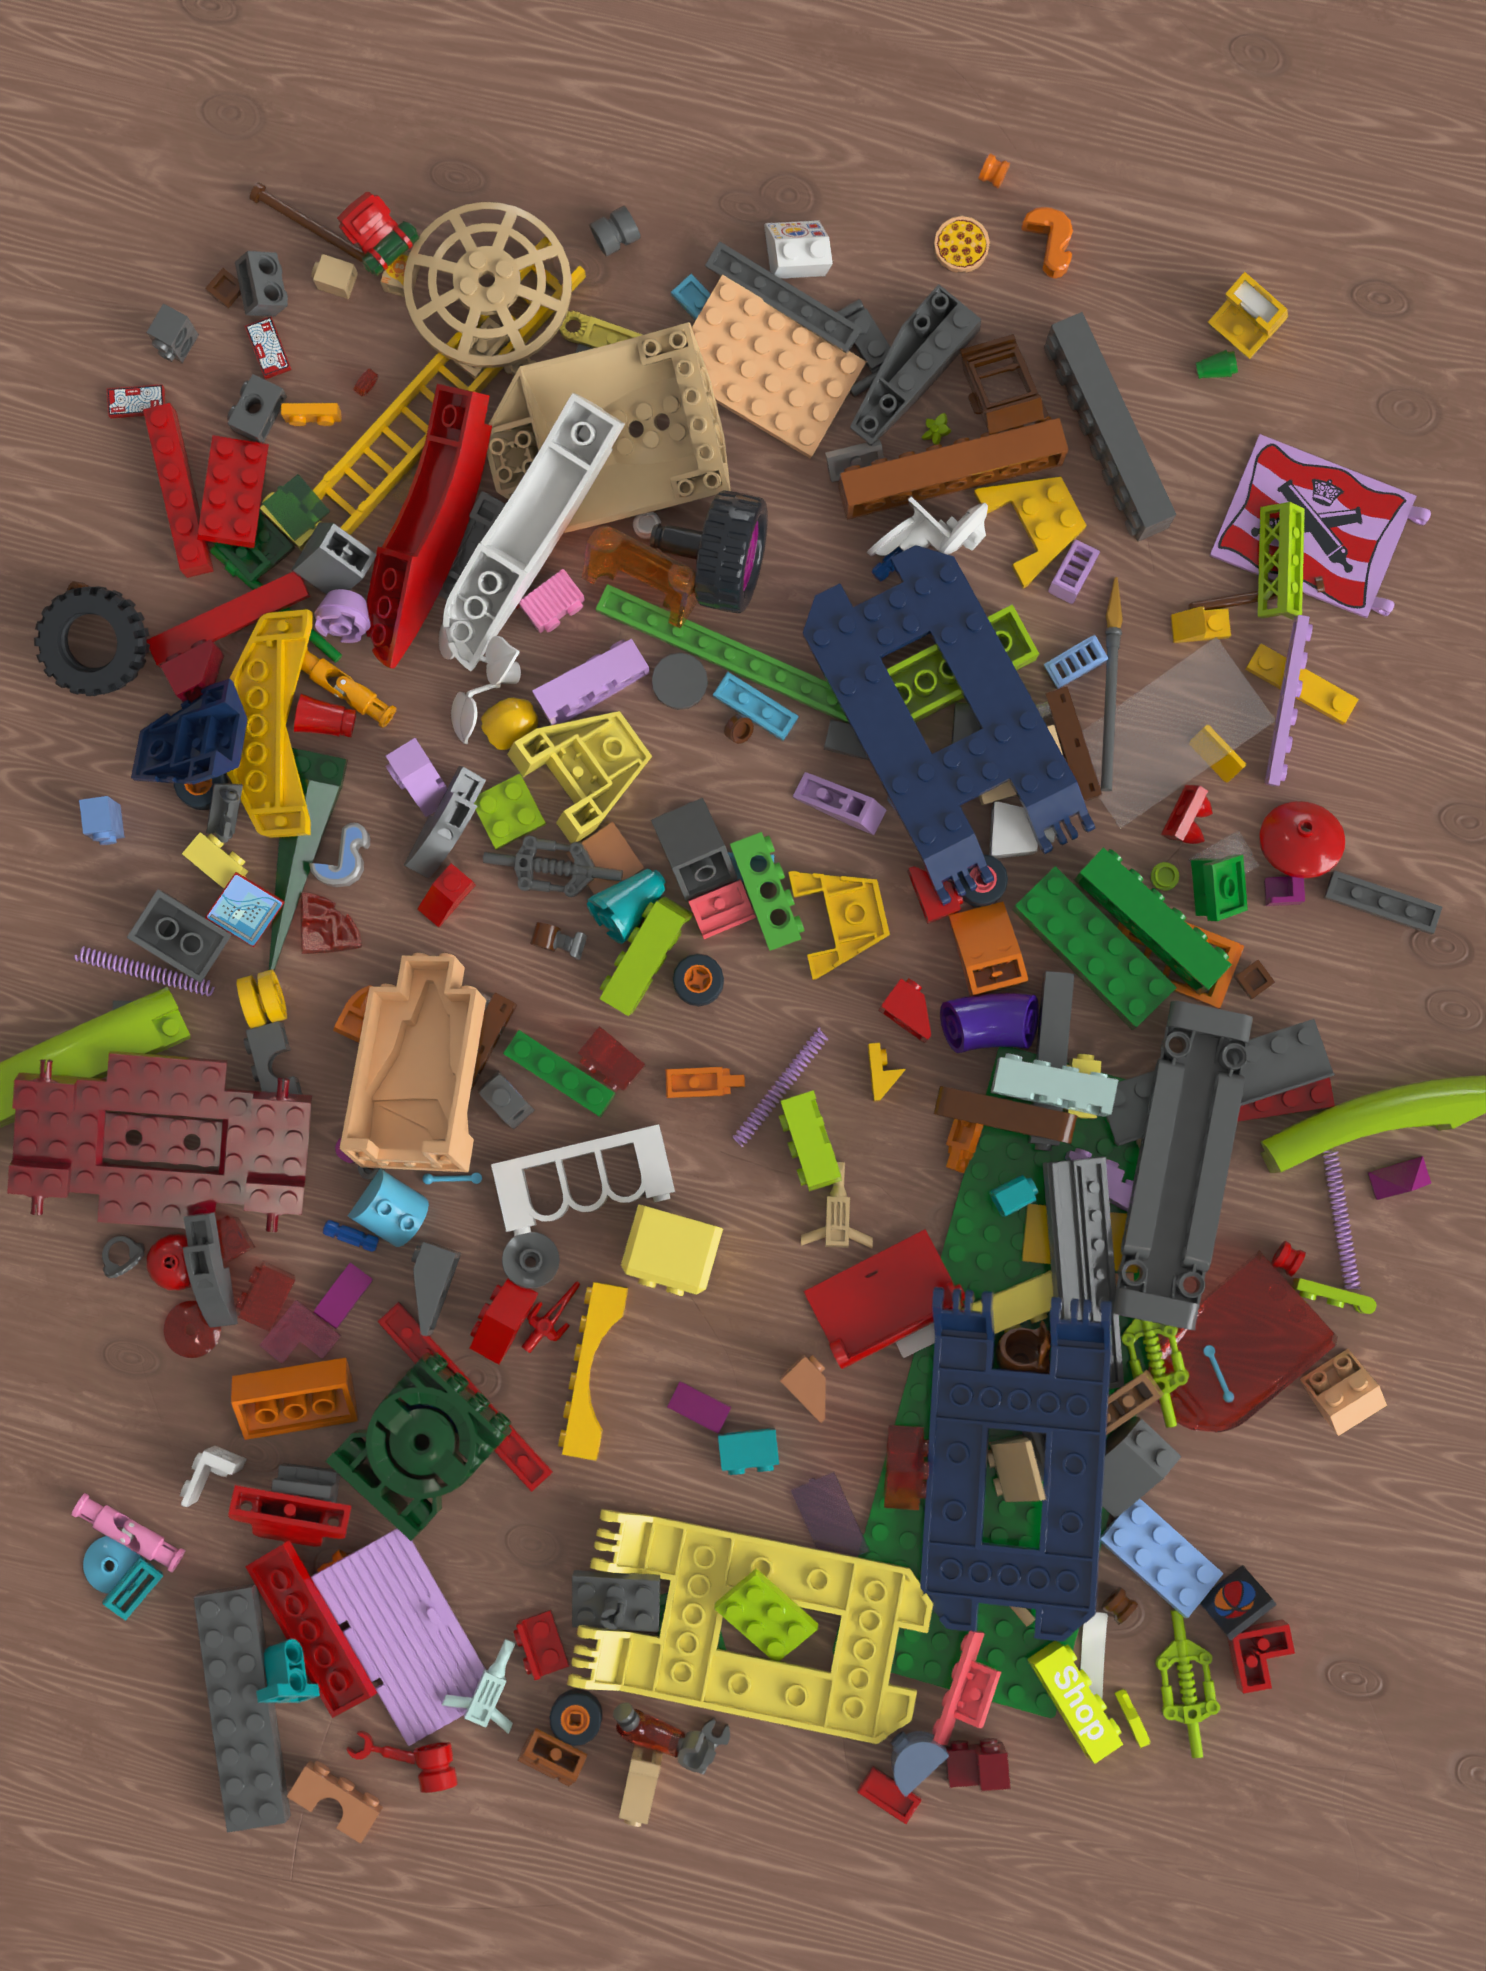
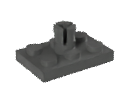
M574 1570L572 1575V1627L583 1625L610 1630L659 1632L660 1575Z

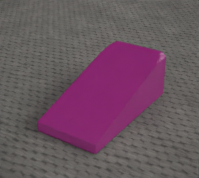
M681 1381L667 1406L671 1410L718 1434L731 1409V1406Z

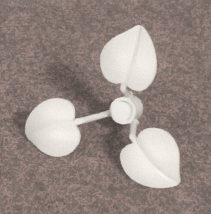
M442 622L439 632V649L445 659L451 660L454 658V654L449 648L446 630ZM493 636L490 639L486 649V657L482 656L479 660L488 663L486 665V674L491 684L469 690L466 694L458 692L454 698L451 709L452 725L458 738L465 744H468V738L472 734L477 720V706L472 698L473 695L489 689L500 688L501 684H517L520 679V665L518 662H515L519 651L509 645L501 636Z

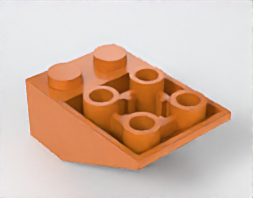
M1004 901L949 915L970 996L991 993L1025 984L1029 981Z

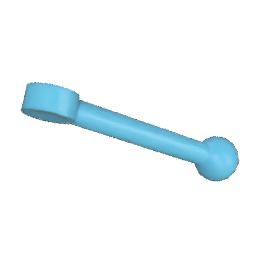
M477 1172L472 1175L432 1176V1174L426 1173L422 1180L425 1184L443 1181H472L475 1184H479L482 1181V1175Z
M1207 1345L1203 1353L1210 1359L1224 1392L1223 1399L1228 1403L1232 1402L1234 1394L1229 1391L1215 1359V1348Z

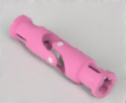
M84 1493L73 1509L72 1516H79L93 1524L95 1530L127 1546L150 1561L154 1559L168 1567V1571L173 1572L185 1553L184 1549H177L164 1541V1537L138 1524L110 1506H102L91 1500L88 1494ZM117 1527H124V1528L122 1529V1531H120V1530H118Z

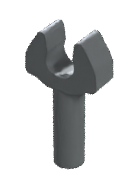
M712 1718L704 1724L701 1731L705 1735L706 1740L715 1744V1751L717 1746L728 1744L730 1728L729 1724H726L720 1736L713 1735L712 1729L715 1725V1718Z

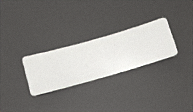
M1096 1612L1094 1617L1083 1624L1080 1670L1083 1669L1091 1680L1092 1684L1088 1687L1093 1695L1098 1694L1102 1699L1108 1614Z

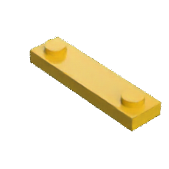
M1260 644L1245 670L1281 690L1287 658ZM1300 669L1299 680L1303 682L1300 697L1295 698L1344 725L1359 699L1309 670Z

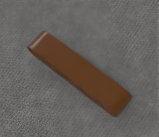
M939 1086L934 1109L935 1115L1069 1144L1072 1142L1077 1115L944 1086Z

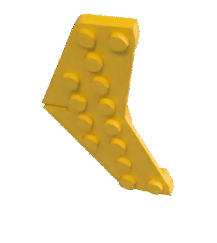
M308 609L272 612L262 615L229 678L234 682L248 720L240 766L227 772L232 784L243 785L240 800L256 831L260 835L269 838L311 835V820L286 727L312 629L313 612Z

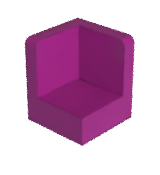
M1287 876L1267 877L1264 879L1266 906L1300 905L1305 902L1304 878Z

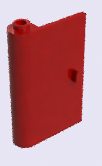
M926 1229L803 1291L841 1369L934 1323L932 1309L934 1287L945 1289L943 1306L946 1309H953V1290L961 1289V1309L965 1307L963 1302L965 1301V1292L961 1284L955 1286Z

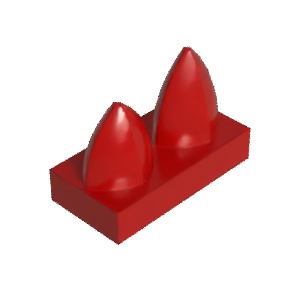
M1185 785L1161 835L1169 840H1177L1188 844L1205 842L1203 833L1197 823L1194 822L1195 817L1203 818L1213 814L1211 803L1206 797L1208 790L1199 785Z

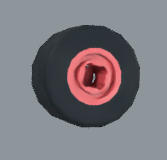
M983 854L994 877V881L984 884L977 866L968 870L977 885L976 890L971 892L962 875H958L966 892L962 899L971 906L983 907L994 904L1001 898L1007 888L1008 876L1005 867L1001 861L986 854Z

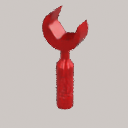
M364 1731L356 1733L365 1739L364 1749L356 1752L350 1747L346 1748L348 1754L354 1759H364L373 1751L380 1753L385 1758L415 1765L414 1752L390 1746H374L372 1737Z

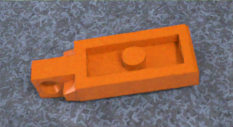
M730 1068L665 1069L667 1098L724 1096L731 1094V1087H745V1075H730Z
M954 1119L946 1145L949 1146L948 1153L950 1154L946 1165L947 1168L960 1173L965 1172L969 1160L972 1159L983 1125Z

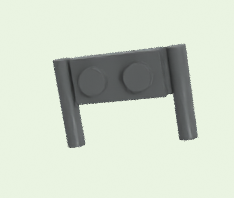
M860 299L836 312L862 328L854 342V346L872 372V374L852 386L850 392L853 397L871 387L891 348Z

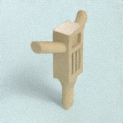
M837 1162L842 1181L834 1183L830 1196H827L826 1226L802 1234L801 1246L825 1238V1247L848 1248L849 1239L872 1248L873 1237L849 1227L850 1197H847L844 1187L845 1162Z

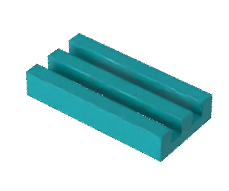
M140 1556L102 1601L103 1605L126 1621L163 1577V1572L155 1569L151 1563L148 1564ZM141 1568H143L144 1570L133 1581V1583L128 1587V1589L122 1594V1596L117 1600V1602L115 1604L112 1603L114 1599L120 1594V1592L125 1588V1586L136 1575V1573ZM150 1573L152 1575V1578L146 1583V1585L135 1596V1598L124 1609V1611L120 1609L121 1606L127 1601V1599L132 1595V1593L138 1588V1586L144 1581V1579Z

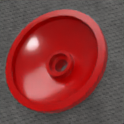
M1294 801L1276 807L1265 817L1260 828L1259 844L1264 857L1280 872L1297 878H1313L1329 872L1338 864L1345 849V834L1338 819L1324 807L1310 802ZM1301 828H1306V829H1308V830H1310V831H1309V832H1305V831H1303Z

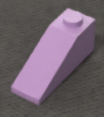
M807 772L804 773L793 795V798L872 835H875L886 812V809L874 798Z

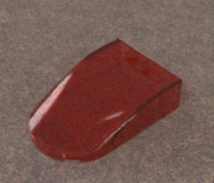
M1260 1250L1200 1301L1195 1331L1178 1328L1175 1335L1178 1351H1181L1184 1367L1189 1373V1379L1186 1384L1178 1386L1170 1393L1176 1422L1194 1431L1218 1433L1234 1429L1250 1419L1336 1346L1338 1336ZM1164 1336L1160 1341L1161 1348L1159 1351H1162L1163 1356L1161 1358L1164 1359L1165 1373L1174 1372L1170 1355L1172 1350L1169 1338ZM1207 1345L1215 1348V1359L1229 1391L1234 1394L1232 1402L1228 1403L1223 1399L1224 1392L1210 1359L1203 1353Z

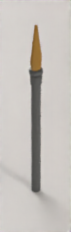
M1117 577L1114 578L1106 612L1108 628L1105 634L1108 660L1106 663L1101 791L1104 792L1112 791L1118 649L1120 648V636L1122 635L1120 627L1123 621Z

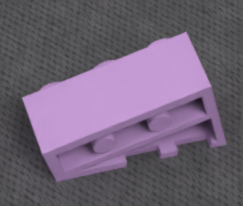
M416 738L386 755L390 764L386 765V768L401 790L404 788L408 790L425 817L436 811L447 787Z

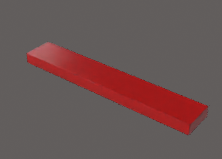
M291 572L151 637L146 642L150 644L149 649L156 665L161 667L160 665L166 663L167 657L178 652L183 654L191 650V646L197 641L212 639L215 642L258 622L259 618L266 613L279 612L311 596L303 578Z

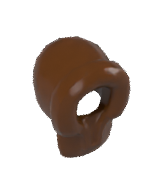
M1041 1321L1040 1327L1036 1330L1015 1328L1001 1336L996 1346V1363L999 1369L1050 1373L1049 1352L1051 1333L1047 1330L1044 1321Z

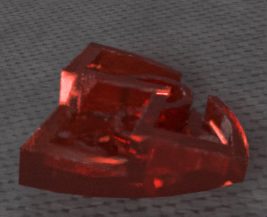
M301 893L302 954L330 953L361 948L360 934L353 919L349 914L344 917L336 910L335 902L316 894Z

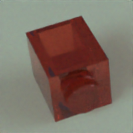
M225 1216L216 1221L221 1255L225 1262H231L255 1248L239 1217L230 1219L229 1216Z

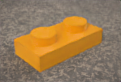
M281 403V415L285 422L292 426H304L306 422H317L321 426H332L334 422H341V409L338 403Z

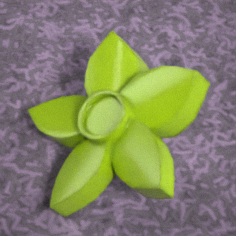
M943 413L936 420L926 418V426L930 430L926 431L921 439L929 440L932 438L933 443L938 445L941 437L950 434L952 430L947 426V415Z

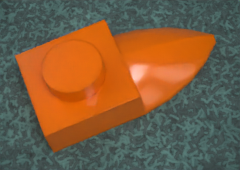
M373 986L364 987L351 996L339 1016L333 1031L358 1043L360 1042L369 988Z

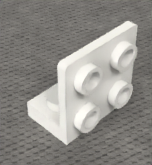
M213 1446L204 1450L203 1453H198L192 1465V1469L195 1470L191 1481L187 1480L180 1493V1496L183 1497L181 1505L188 1507L198 1501L210 1471L223 1477H227L228 1474L233 1475L243 1469L246 1458L218 1446Z

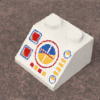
M819 221L765 223L764 228L771 273L781 279L817 277L827 274L833 264L829 236Z

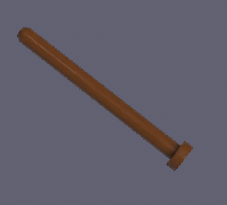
M260 182L253 187L249 197L250 200L255 203L259 201L265 203L345 253L363 262L362 258L365 254L362 249L266 192V186Z
M1322 576L1315 577L1317 592H1325ZM1258 591L1191 602L1188 607L1189 610L1203 606L1204 610H1215L1258 602ZM1273 593L1268 600L1278 599V596Z

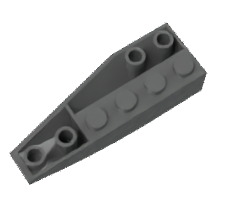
M938 284L902 325L850 429L872 446L940 377L960 354V349H964L977 335L981 327V318Z

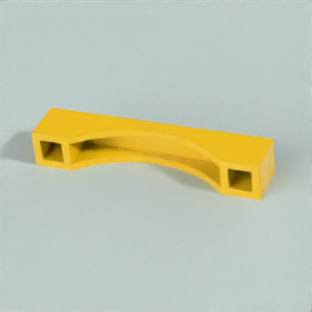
M593 1282V1286L586 1289L584 1304H589L587 1316L582 1315L579 1332L584 1333L582 1344H577L575 1349L574 1361L579 1363L577 1373H571L569 1389L574 1390L572 1402L566 1401L563 1418L568 1419L566 1430L561 1429L558 1447H563L562 1455L595 1461L598 1459L603 1429L596 1418L591 1403L589 1388L590 1370L595 1352L602 1338L624 1315L628 1293L627 1287Z

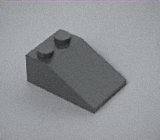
M158 888L127 938L201 983L230 939L231 934Z
M430 1241L423 1242L420 1246L417 1245L411 1262L415 1263L413 1273L421 1335L424 1336L432 1335L435 1330L462 1254Z
M1133 1416L1124 1422L1106 1440L1102 1507L1114 1518L1120 1516L1163 1480L1182 1457L1139 1417Z

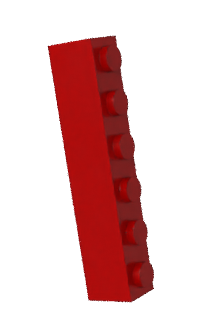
M171 403L143 409L180 571L186 578L214 572L207 541L197 540L201 513L178 414Z

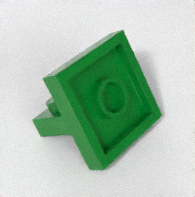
M1233 854L1224 858H1196L1191 860L1196 916H1207L1208 921H1220L1248 910L1243 854Z

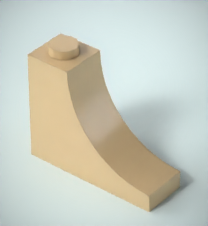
M635 1742L619 1818L624 1819L625 1824L640 1827L641 1823L648 1824L661 1766L663 1748Z

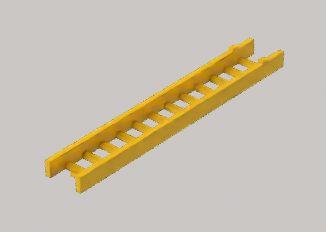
M544 236L535 248L540 250L549 247L551 242ZM535 264L519 270L521 281L531 270L537 275ZM580 265L571 274L572 292L586 277L585 270ZM545 269L546 283L556 291L551 297L561 300L563 284L560 285L559 280ZM522 298L525 302L531 305L532 301ZM540 305L534 317L518 330L524 343L554 313L553 310ZM480 315L476 328H480L490 315ZM457 332L447 345L458 350L462 333ZM511 341L501 349L498 355L515 351ZM438 352L332 470L324 475L321 482L302 501L304 507L308 511H312L327 494L351 515L340 527L351 535L421 458L428 425L407 408L409 403L419 392L433 403L435 394L425 386L438 372L459 389L481 393L503 367L485 368L474 382L467 387L444 366L450 359ZM400 413L404 414L425 433L413 448L388 428ZM382 433L407 454L394 469L369 448ZM363 454L368 456L388 474L376 489L372 488L351 469ZM345 474L370 495L365 501H362L357 510L332 489Z

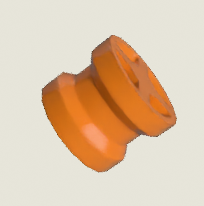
M990 153L978 179L983 182L988 180L992 182L994 187L999 189L1007 174L1010 163L1007 161L1001 162L996 159L995 155Z

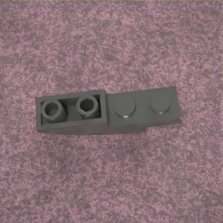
M463 766L457 768L434 815L428 816L404 863L405 867L428 879L432 876L452 850L477 808V805L474 803L486 779Z
M215 1212L183 1217L188 1246L183 1247L185 1264L195 1298L209 1327L238 1324L229 1267H223Z

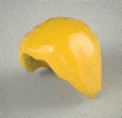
M511 697L499 701L494 706L488 708L481 718V727L492 745L498 750H507L512 747L515 741L537 729L539 720L531 702Z

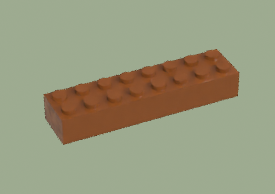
M1048 417L1045 421L1037 420L1033 425H1020L1001 433L989 434V432H985L980 435L981 438L970 440L968 437L954 441L953 445L942 447L941 444L928 447L926 452L915 454L914 451L905 452L899 455L898 459L890 461L887 458L873 461L871 466L860 468V465L850 466L844 469L843 473H840L838 486L846 520L909 505L908 499L910 497L916 502L1062 466L1068 452V446L1060 418L1052 419Z

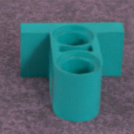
M289 1639L265 1649L264 1665L267 1687L256 1691L258 1703H300L320 1696L318 1684H307L303 1650L297 1640Z

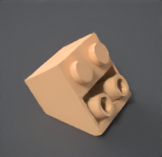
M1349 1349L1300 1378L1301 1383L1321 1415L1338 1436L1387 1406L1380 1386Z

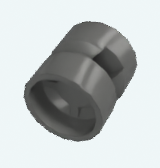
M625 206L612 211L609 220L601 217L589 224L599 248L606 257L620 250V243L628 245L641 238L635 221Z

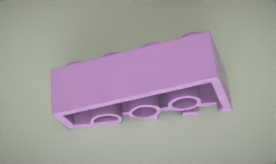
M623 639L616 642L610 647L611 650L603 654L594 655L586 663L532 690L536 702L550 725L570 721L650 673L647 663L632 639L628 641Z

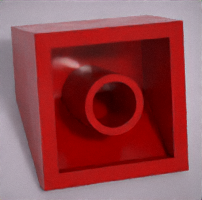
M901 978L878 1011L925 1043L931 1036L925 995L920 992L922 987L910 978L904 981Z

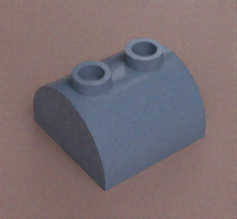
M902 1731L891 1741L893 1745L891 1767L895 1782L905 1797L949 1757L946 1746L933 1740L934 1735L929 1732L915 1731L906 1734Z

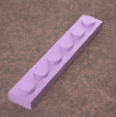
M1297 615L1293 619L1264 785L1280 786V781H1285L1288 765L1284 764L1285 753H1290L1293 737L1289 736L1290 725H1295L1298 712L1294 708L1295 697H1300L1303 684L1299 680L1300 669H1305L1308 653L1304 652L1305 641H1310L1313 625L1309 624V616Z

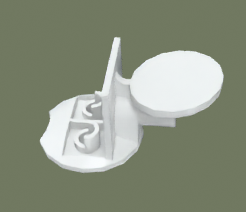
M910 497L908 501L915 511L914 515L887 533L867 553L870 556L875 554L886 556L897 547L905 551L915 545L924 548L932 545L938 552L944 554L955 552L962 545L973 550L986 536L984 520L987 515L988 505L982 503L971 507L959 521L951 517L945 524L942 520L937 522L918 502Z

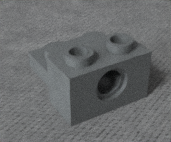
M283 1463L279 1465L278 1477L273 1479L271 1492L337 1503L340 1475L331 1468Z

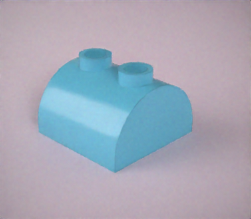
M380 1168L348 1217L393 1246L401 1247L421 1227L428 1211L429 1202L426 1197Z

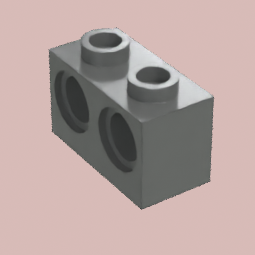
M247 251L235 261L245 315L275 317L288 306V295L284 289L282 267L279 264L277 253Z
M165 304L161 306L146 332L152 340L151 344L159 350L157 353L170 362L175 359L181 363L184 362L199 336L186 315Z

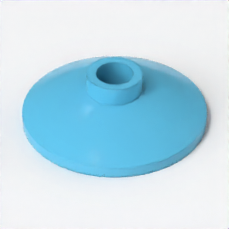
M108 1536L101 1537L93 1542L86 1551L83 1561L84 1574L88 1582L95 1589L109 1594L140 1555ZM107 1560L114 1563L113 1571L106 1569L105 1563ZM141 1569L136 1573V1575L131 1579V1581L125 1586V1588L122 1591L128 1589V1587L133 1583V1581L139 1576Z

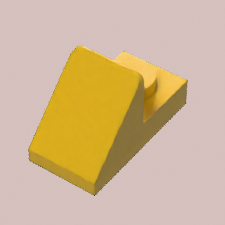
M1203 606L1171 614L1173 643L1227 639L1231 637L1228 608L1204 610Z
M871 1043L867 1047L873 1102H878L906 1069L883 1071V1066H887L886 1049H881L880 1043Z

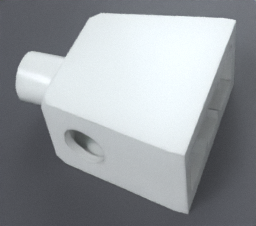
M994 802L991 810L989 855L998 859L1035 854L1038 843L1024 808L1002 802ZM1053 828L1044 831L1047 839L1050 842H1054L1055 833Z

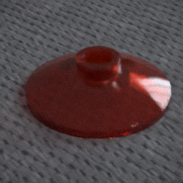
M195 1300L185 1301L175 1306L167 1315L164 1323V1337L168 1346L176 1354L186 1358H198L208 1354L215 1348L221 1336V1326L209 1327ZM189 1324L195 1327L193 1335L186 1333V1327Z

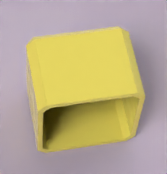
M638 1204L621 1266L625 1274L639 1278V1284L655 1288L658 1283L667 1286L666 1292L683 1296L684 1291L697 1295L707 1288L723 1228Z

